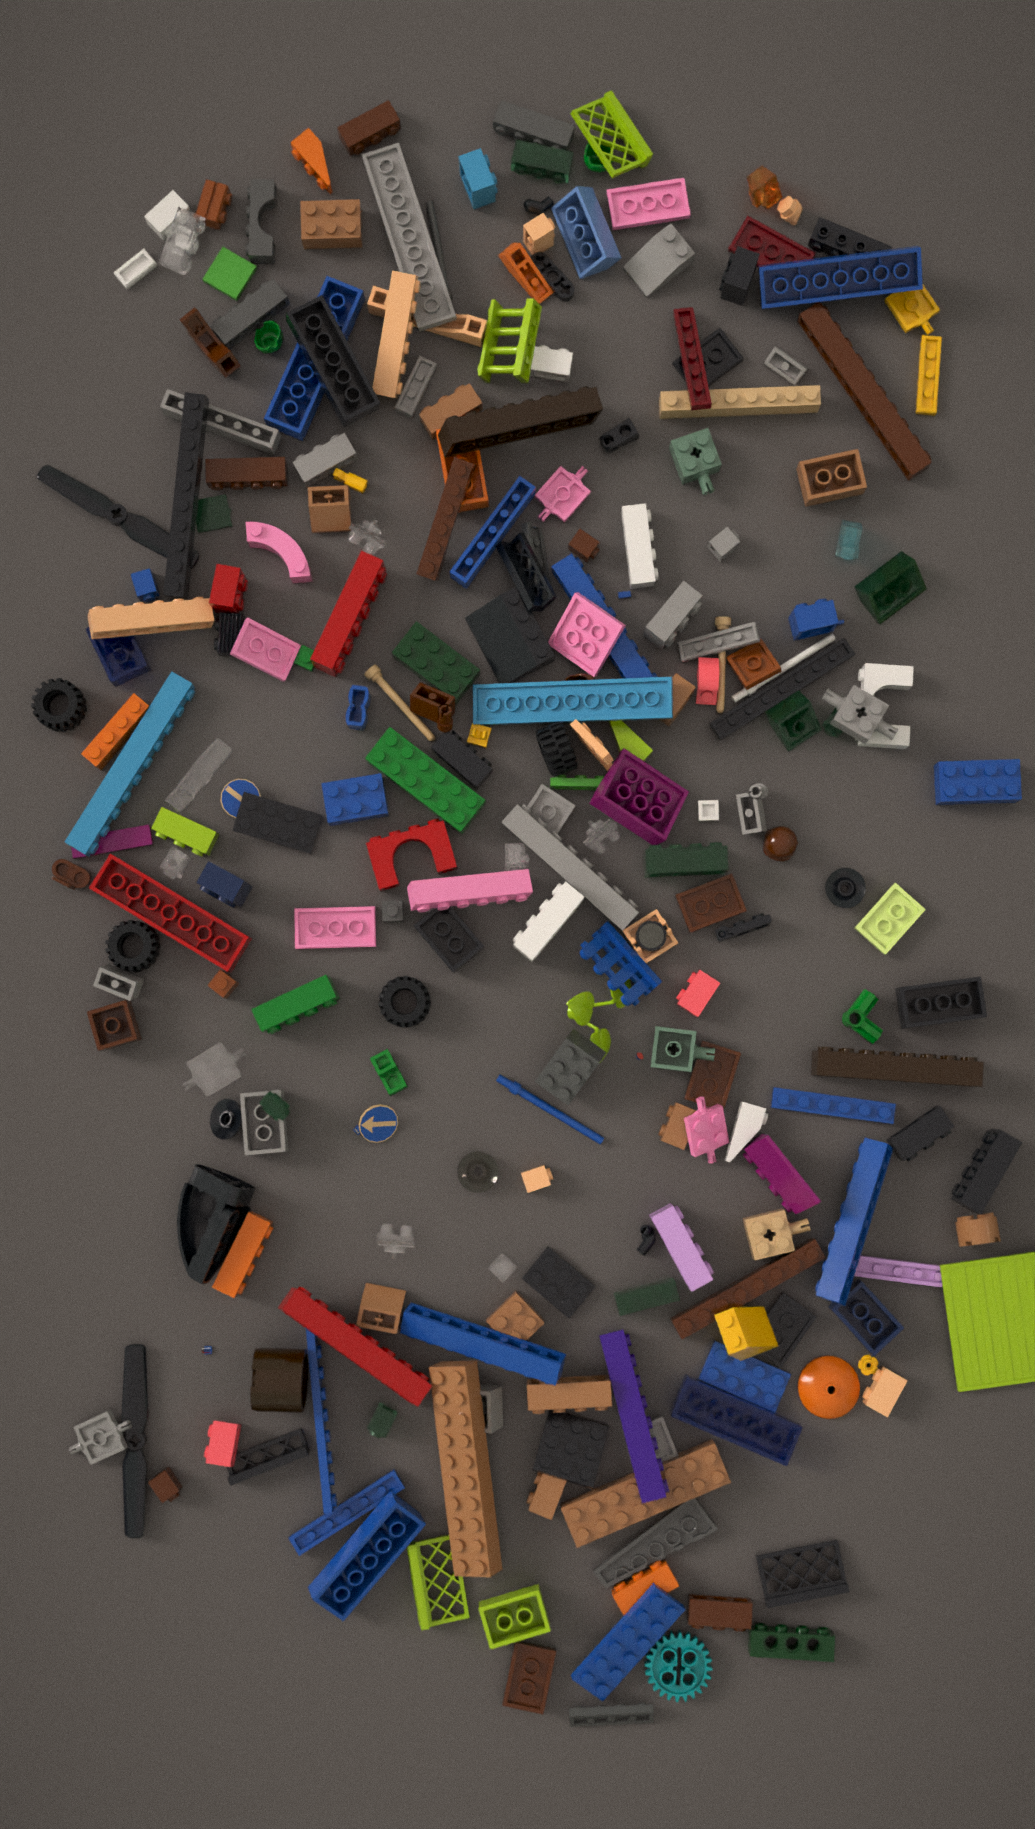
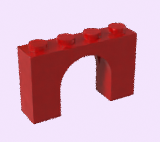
M434 819L428 821L426 826L420 827V824L408 827L409 831L401 833L400 830L390 832L388 837L381 838V836H376L369 839L370 842H367L366 846L380 891L400 886L394 867V855L402 844L409 841H418L429 847L438 874L458 869L444 820Z

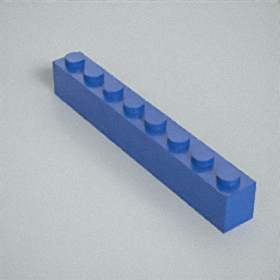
M571 553L551 567V572L570 600L575 593L579 592L607 613L616 617L612 607H607L604 603L605 597L600 590L596 591L594 588V581L590 574H585L582 570L583 564L578 557L574 558ZM624 628L608 656L622 679L658 677L654 672H650L648 661L644 656L640 657L636 651L638 650L636 643L633 639H628L626 636L627 630Z
M864 1138L863 1143L859 1146V1158L853 1165V1177L847 1185V1196L840 1207L841 1216L834 1227L835 1235L828 1246L829 1254L827 1260L822 1265L823 1274L821 1280L816 1284V1296L821 1299L843 1306L846 1305L893 1152V1148L888 1143Z
M410 1303L403 1314L400 1333L407 1335L409 1338H416L430 1345L443 1347L448 1351H454L468 1358H475L484 1361L486 1364L502 1367L507 1371L523 1374L528 1378L541 1380L546 1384L556 1386L562 1375L566 1358L565 1353L414 1303Z

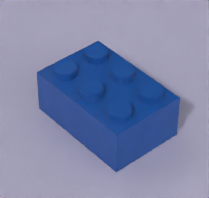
M381 773L321 783L327 822L330 826L389 816L384 780Z

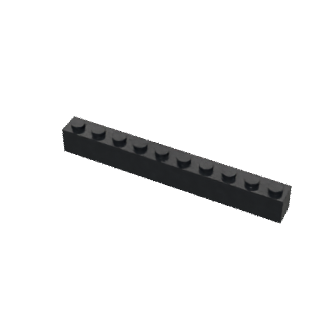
M185 392L163 592L164 596L171 598L188 599L209 398L205 394Z

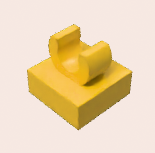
M472 723L467 743L486 748L492 728L483 725H473Z

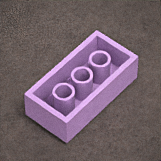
M670 1203L649 1214L690 1291L692 1292L712 1281L711 1275L714 1272L707 1261L703 1262L701 1256L704 1253L697 1242L693 1243L691 1238L694 1235L690 1227L682 1223L681 1219L684 1216L677 1205L674 1207Z

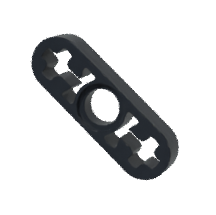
M536 252L533 254L531 259L535 265L537 259L539 261L543 260V266L538 264L536 267L554 294L561 301H570L574 296V285L545 253ZM554 272L558 275V279L550 281L547 275ZM561 286H562L565 290L569 288V294H567V293H563V294H562V288H561Z

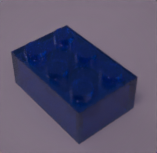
M90 628L85 629L110 682L115 687L152 670L135 635L91 639Z

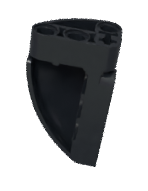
M200 1164L195 1165L189 1183L184 1184L180 1195L177 1234L179 1249L187 1274L196 1282L206 1284L213 1278L228 1255L248 1212L251 1210L248 1205L256 1188L239 1178Z

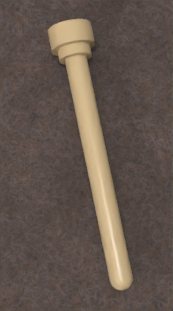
M716 617L715 627H717V631L729 629L731 627V618ZM726 651L718 653L719 688L716 702V711L718 713L724 712Z
M376 664L370 667L364 676L369 681L376 682L429 741H434L436 737L415 713L410 712V707L382 678L381 669Z

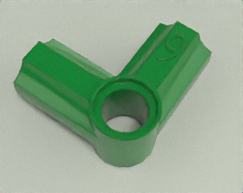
M863 989L849 1010L843 1014L842 1022L870 1044H874L882 1035L883 1030L866 1016L879 999L873 993ZM852 1013L857 1017L855 1024H852L849 1019Z

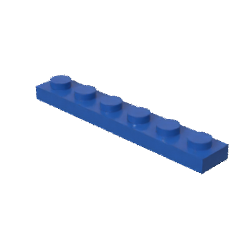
M773 1087L771 1108L889 1124L894 1123L896 1106L894 1103Z
M393 1469L335 1506L332 1513L321 1515L290 1535L288 1539L300 1556L378 1506L390 1491L397 1494L405 1488V1485L396 1470Z

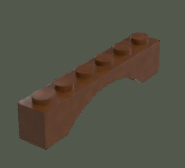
M454 457L416 573L417 575L434 581L439 580L452 531L471 483L476 464Z

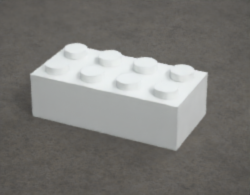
M566 881L563 885L559 883L555 887L550 901L546 899L539 907L541 912L537 916L534 914L526 923L527 929L524 932L520 930L513 938L515 942L513 944L514 948L531 962L536 959L584 901V896Z

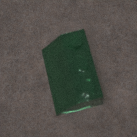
M902 551L854 586L861 603L878 624H882L927 590L915 559Z

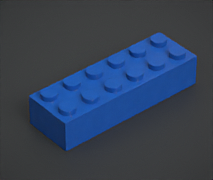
M390 1491L308 1586L313 1601L344 1621L426 1525L420 1512Z

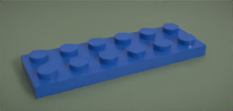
M653 1583L571 1674L572 1680L603 1702L686 1610L684 1605Z

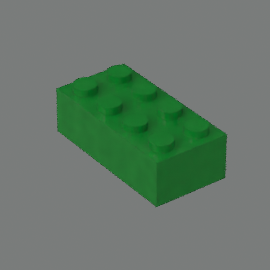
M324 975L251 1010L261 1032L274 1034L282 1030L281 1026L284 1024L291 1026L300 1021L299 1018L304 1015L305 1017H310L319 1012L318 1009L321 1007L327 1009L336 1005V1000L340 999L331 977Z

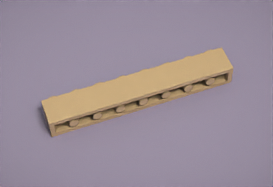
M820 385L709 390L712 402L711 409L691 411L687 390L661 391L659 397L660 419L818 413L821 406Z

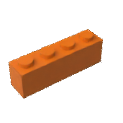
M133 693L81 755L98 769L102 770L131 737L148 710L149 705Z
M252 1211L248 1212L212 1288L232 1298L243 1293L246 1287L244 1280L247 1275L251 1276L256 1266L253 1262L256 1257L261 1256L265 1246L262 1243L265 1238L269 1239L274 1229L271 1227L273 1221Z

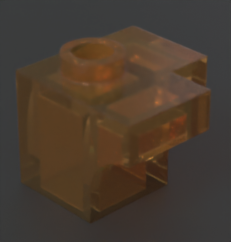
M764 166L759 167L747 176L750 187L748 191L752 204L758 208L762 205L768 210L782 199L776 175Z

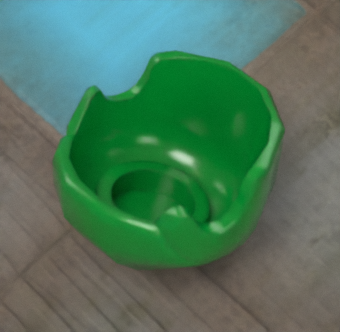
M588 143L584 152L585 165L594 172L607 171ZM600 145L603 152L610 154V147Z
M264 321L263 327L256 329L254 338L256 348L265 354L274 353L281 348L284 336L280 326L274 321Z

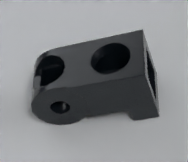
M628 418L604 433L599 438V441L606 453L609 454L619 447L637 440L639 434L631 419Z

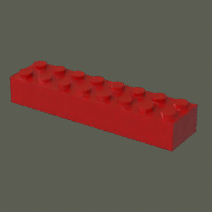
M111 853L89 889L229 973H232L252 940L251 937Z
M298 1287V1289L291 1288L278 1309L406 1401L417 1407L420 1405L432 1387L428 1383L429 1378L416 1370L415 1372L411 1371L413 1366L400 1358L396 1360L394 1358L396 1354L383 1346L379 1348L377 1340L368 1335H361L362 1330L353 1323L347 1325L344 1322L345 1317L336 1311L329 1312L327 1304L319 1299H311L310 1296L312 1294L303 1287Z

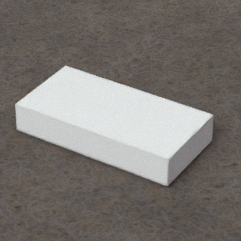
M142 249L117 269L114 275L128 290L157 267V263L145 249Z

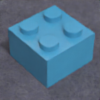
M481 148L458 156L460 176L473 209L496 202L495 194L498 193L496 187L497 179L494 172L490 173V162L487 154L483 155Z

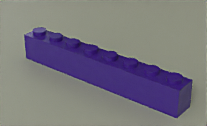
M624 1330L600 1335L641 1502L646 1503L667 1497L666 1493L670 1491L667 1480H662L660 1471H664L661 1458H656L655 1450H658L656 1437L651 1438L649 1430L653 1428L651 1418L645 1415L644 1408L648 1407L645 1395L640 1396L639 1387H642L640 1375H635L633 1367L637 1366L635 1356L629 1353L628 1346H632L629 1333L624 1334Z

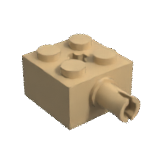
M782 1208L742 1218L750 1252L754 1260L795 1251L792 1240L793 1235L810 1231L807 1218L789 1223L786 1212ZM768 1229L773 1232L770 1239L764 1237Z

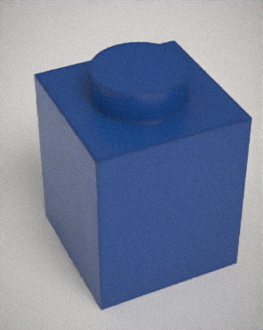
M150 568L131 574L136 595L140 601L150 602L155 600V597L160 596L154 573Z

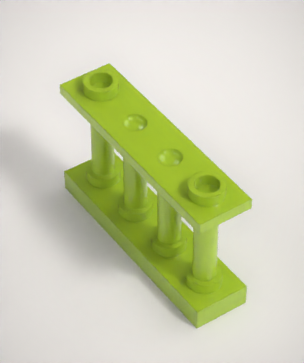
M534 298L526 299L524 308L503 309L495 299H491L480 364L477 368L478 376L486 383H490L491 374H513L521 383L529 382L542 306ZM502 317H523L520 327L500 328ZM498 336H520L517 346L496 347ZM495 355H516L514 365L493 366Z

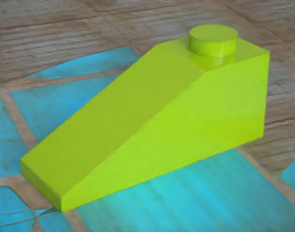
M622 720L608 721L619 753L625 748L643 761L652 754L653 750Z

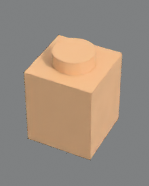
M545 1165L521 1172L527 1193L550 1186V1180H553L550 1168L546 1169Z

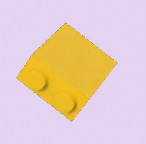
M735 1307L714 1315L728 1355L742 1361L779 1346L765 1307Z

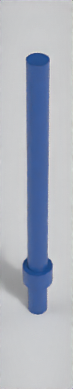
M501 1074L498 1076L496 1081L510 1089L509 1092L512 1094H518L598 1144H601L604 1140V1137L522 1088V1085L518 1082H512Z

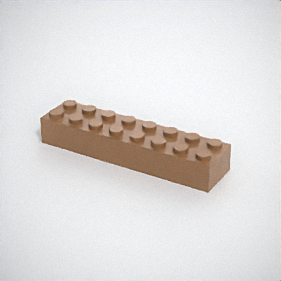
M713 1439L678 1453L679 1456L662 1462L664 1471H660L662 1480H667L670 1491L666 1493L667 1497L642 1503L633 1472L560 1503L562 1513L576 1547L583 1546L731 1483Z

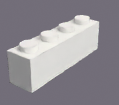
M646 503L622 506L621 515L630 588L655 586V580L659 578L658 569L654 568L653 561L656 560L655 548L651 549V541H654L653 529H649L648 522H651L650 509H646Z

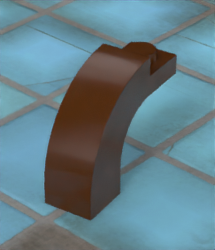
M195 307L179 319L187 330L188 335L221 375L227 378L241 366L233 353L217 338Z

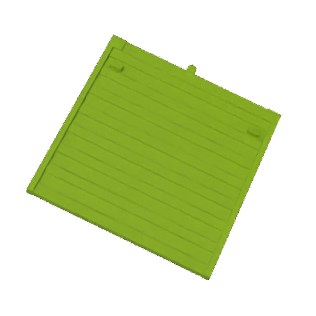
M1035 1251L939 1265L957 1391L964 1392L1035 1382Z

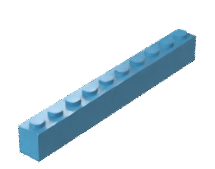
M171 671L66 838V844L88 857L91 854H95L99 848L98 842L101 837H105L108 834L110 823L118 818L123 802L126 803L131 797L130 791L133 786L139 784L142 779L141 774L145 768L148 769L153 761L152 756L155 751L158 752L163 745L162 740L165 735H169L173 730L175 719L180 718L183 714L185 703L193 698L195 687L191 682Z

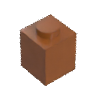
M220 969L208 986L222 998L227 999L239 985V982Z

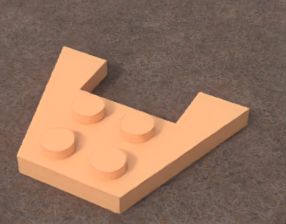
M575 719L570 726L579 740L608 772L612 766V756L604 747L602 741L597 736L594 737L589 727L584 722L580 724Z

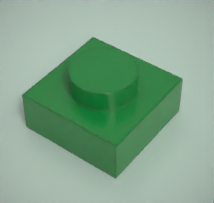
M301 645L293 663L312 672L314 666L310 658L314 650Z

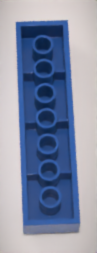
M919 246L758 265L762 309L923 289L921 247Z
M326 276L318 297L323 296L343 335L348 340L365 302L364 292L354 286ZM298 342L265 414L264 421L267 426L303 441L325 392Z

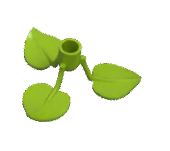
M628 979L624 984L630 989L631 982ZM619 988L615 991L610 990L613 998L611 1001L594 1003L593 994L585 991L577 994L566 1003L569 1019L575 1020L580 1026L587 1025L595 1030V1033L590 1037V1041L606 1052L605 1056L611 1045L610 1034L607 1029L602 1028L599 1030L597 1026L589 1021L592 1016L593 1007L616 1003L617 1008L626 1006L621 1002L623 993Z

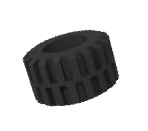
M57 678L56 681L48 679L49 683H41L42 688L39 689L37 687L35 690L37 695L32 696L34 703H31V707L35 710L33 714L40 723L53 731L58 732L60 730L61 732H66V729L71 731L74 729L73 726L75 724L77 726L81 724L79 722L80 718L83 720L85 718L83 712L87 711V707L84 705L87 703L86 699L83 697V693L70 681H64L61 678ZM60 695L68 696L69 706L67 710L61 715H52L50 713L51 701Z
M556 722L536 730L538 745L546 766L553 777L577 769L578 762L572 743L561 722Z
M134 920L122 921L119 926L115 925L113 927L114 930L108 933L110 937L105 942L108 945V948H105L106 953L109 954L108 958L113 962V965L122 970L140 972L143 969L150 968L149 965L156 962V956L159 957L158 948H161L158 940L160 939L155 934V930L145 923ZM133 934L139 935L143 940V950L137 957L128 958L123 952V943L128 936Z
M395 977V979L387 982L379 995V1007L382 1015L388 1022L398 1027L408 1028L416 1026L425 1019L430 1011V994L425 985L413 977ZM409 990L415 994L417 1005L411 1013L401 1014L395 1010L393 998L397 992Z

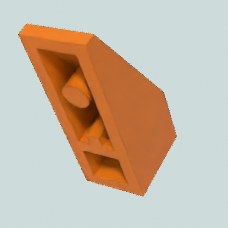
M520 242L512 243L498 255L511 275L530 297L534 298L539 304L554 293Z

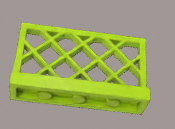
M612 90L606 92L604 97L571 111L574 121L612 178L639 166L641 169L648 166L653 153ZM601 106L605 114L595 112V107ZM579 114L589 115V122L581 119ZM595 117L603 120L602 126L591 123L592 118ZM605 123H611L615 131L605 128ZM590 128L599 131L600 136H593L590 133ZM603 133L613 136V141L610 142L602 139ZM616 138L622 139L625 147L615 144ZM600 145L610 147V154L603 152ZM613 150L624 152L623 158L612 155ZM626 155H632L636 161L626 160ZM611 160L620 163L621 168L614 170Z
M449 1534L415 1542L412 1540L406 1547L418 1621L422 1631L430 1629L432 1626L470 1618L463 1576H458V1579H456L454 1572L450 1575L443 1570L449 1559L452 1560L451 1550L447 1554L439 1549L443 1541L450 1540ZM429 1544L434 1550L427 1559L421 1555L420 1546ZM437 1551L446 1556L440 1567L431 1561ZM428 1564L438 1569L432 1579L424 1575V1570ZM440 1572L449 1577L443 1588L434 1582ZM452 1580L460 1586L455 1596L446 1590ZM432 1584L441 1590L435 1601L427 1593ZM444 1593L453 1598L447 1609L438 1603ZM456 1601L463 1605L464 1613L455 1615L450 1612ZM435 1606L445 1611L440 1619L432 1620L431 1612Z

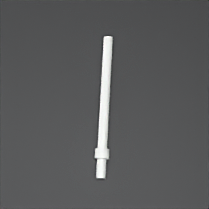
M831 633L780 665L782 672L748 690L743 686L742 690L731 696L732 700L736 703L747 695H753L757 692L758 688L835 641V636Z

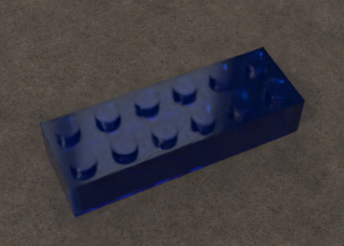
M685 1374L669 1412L671 1417L784 1466L788 1465L803 1429L801 1424L687 1374Z

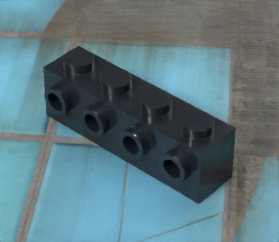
M819 217L808 243V247H811L813 251L823 252L830 257L888 250L893 247Z

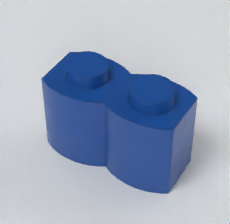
M352 685L348 695L350 705L346 711V723L349 729L363 731L368 722L366 711L370 705V693L365 686Z

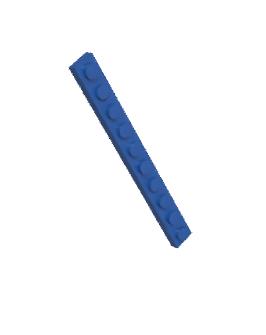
M306 1329L323 1511L325 1514L334 1511V1507L337 1506L336 1493L333 1494L332 1485H335V1475L330 1470V1464H333L332 1451L328 1450V1443L331 1442L330 1430H326V1421H329L328 1409H324V1400H327L326 1388H322V1379H325L324 1367H320L319 1359L323 1357L322 1346H318L317 1336Z

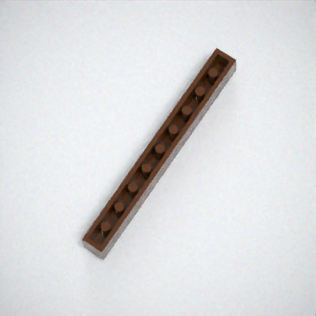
M817 302L800 313L797 320L798 324L907 480L910 481L928 469L932 463L930 454L922 449L918 437L908 429L907 421L899 416L895 404L886 397L884 388L878 386L872 371L867 370L860 354H856L853 350L851 341L843 336L840 325L832 320L828 308Z

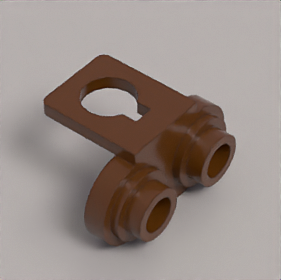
M59 859L52 866L54 876L51 879L70 889H83L91 881V876L87 870L68 860Z

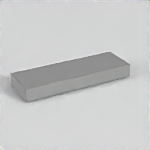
M419 355L394 407L396 411L413 418L437 368V363Z

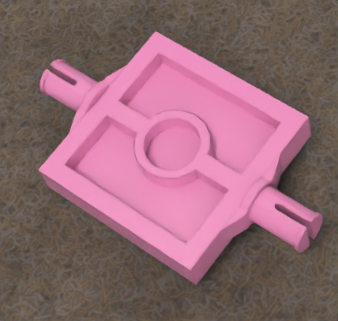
M560 466L535 494V498L545 508L537 516L542 522L550 514H553L565 523L591 494V491L581 481L588 472L587 469L581 466L574 475Z
M698 1097L696 1098L698 1110L684 1118L690 1153L694 1157L707 1153L708 1163L712 1164L717 1161L714 1151L729 1143L723 1106L716 1104L712 1107H706L705 1098Z

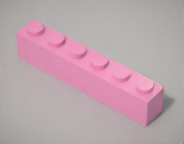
M529 869L411 881L407 887L411 911L418 910V912H427L432 908L446 910L451 906L465 908L469 904L484 906L489 904V902L503 904L508 902V900L522 902L527 900L533 893Z

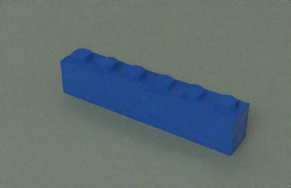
M521 476L517 478L450 570L451 579L465 589L469 587L495 551L496 545L503 540L535 496L536 487Z

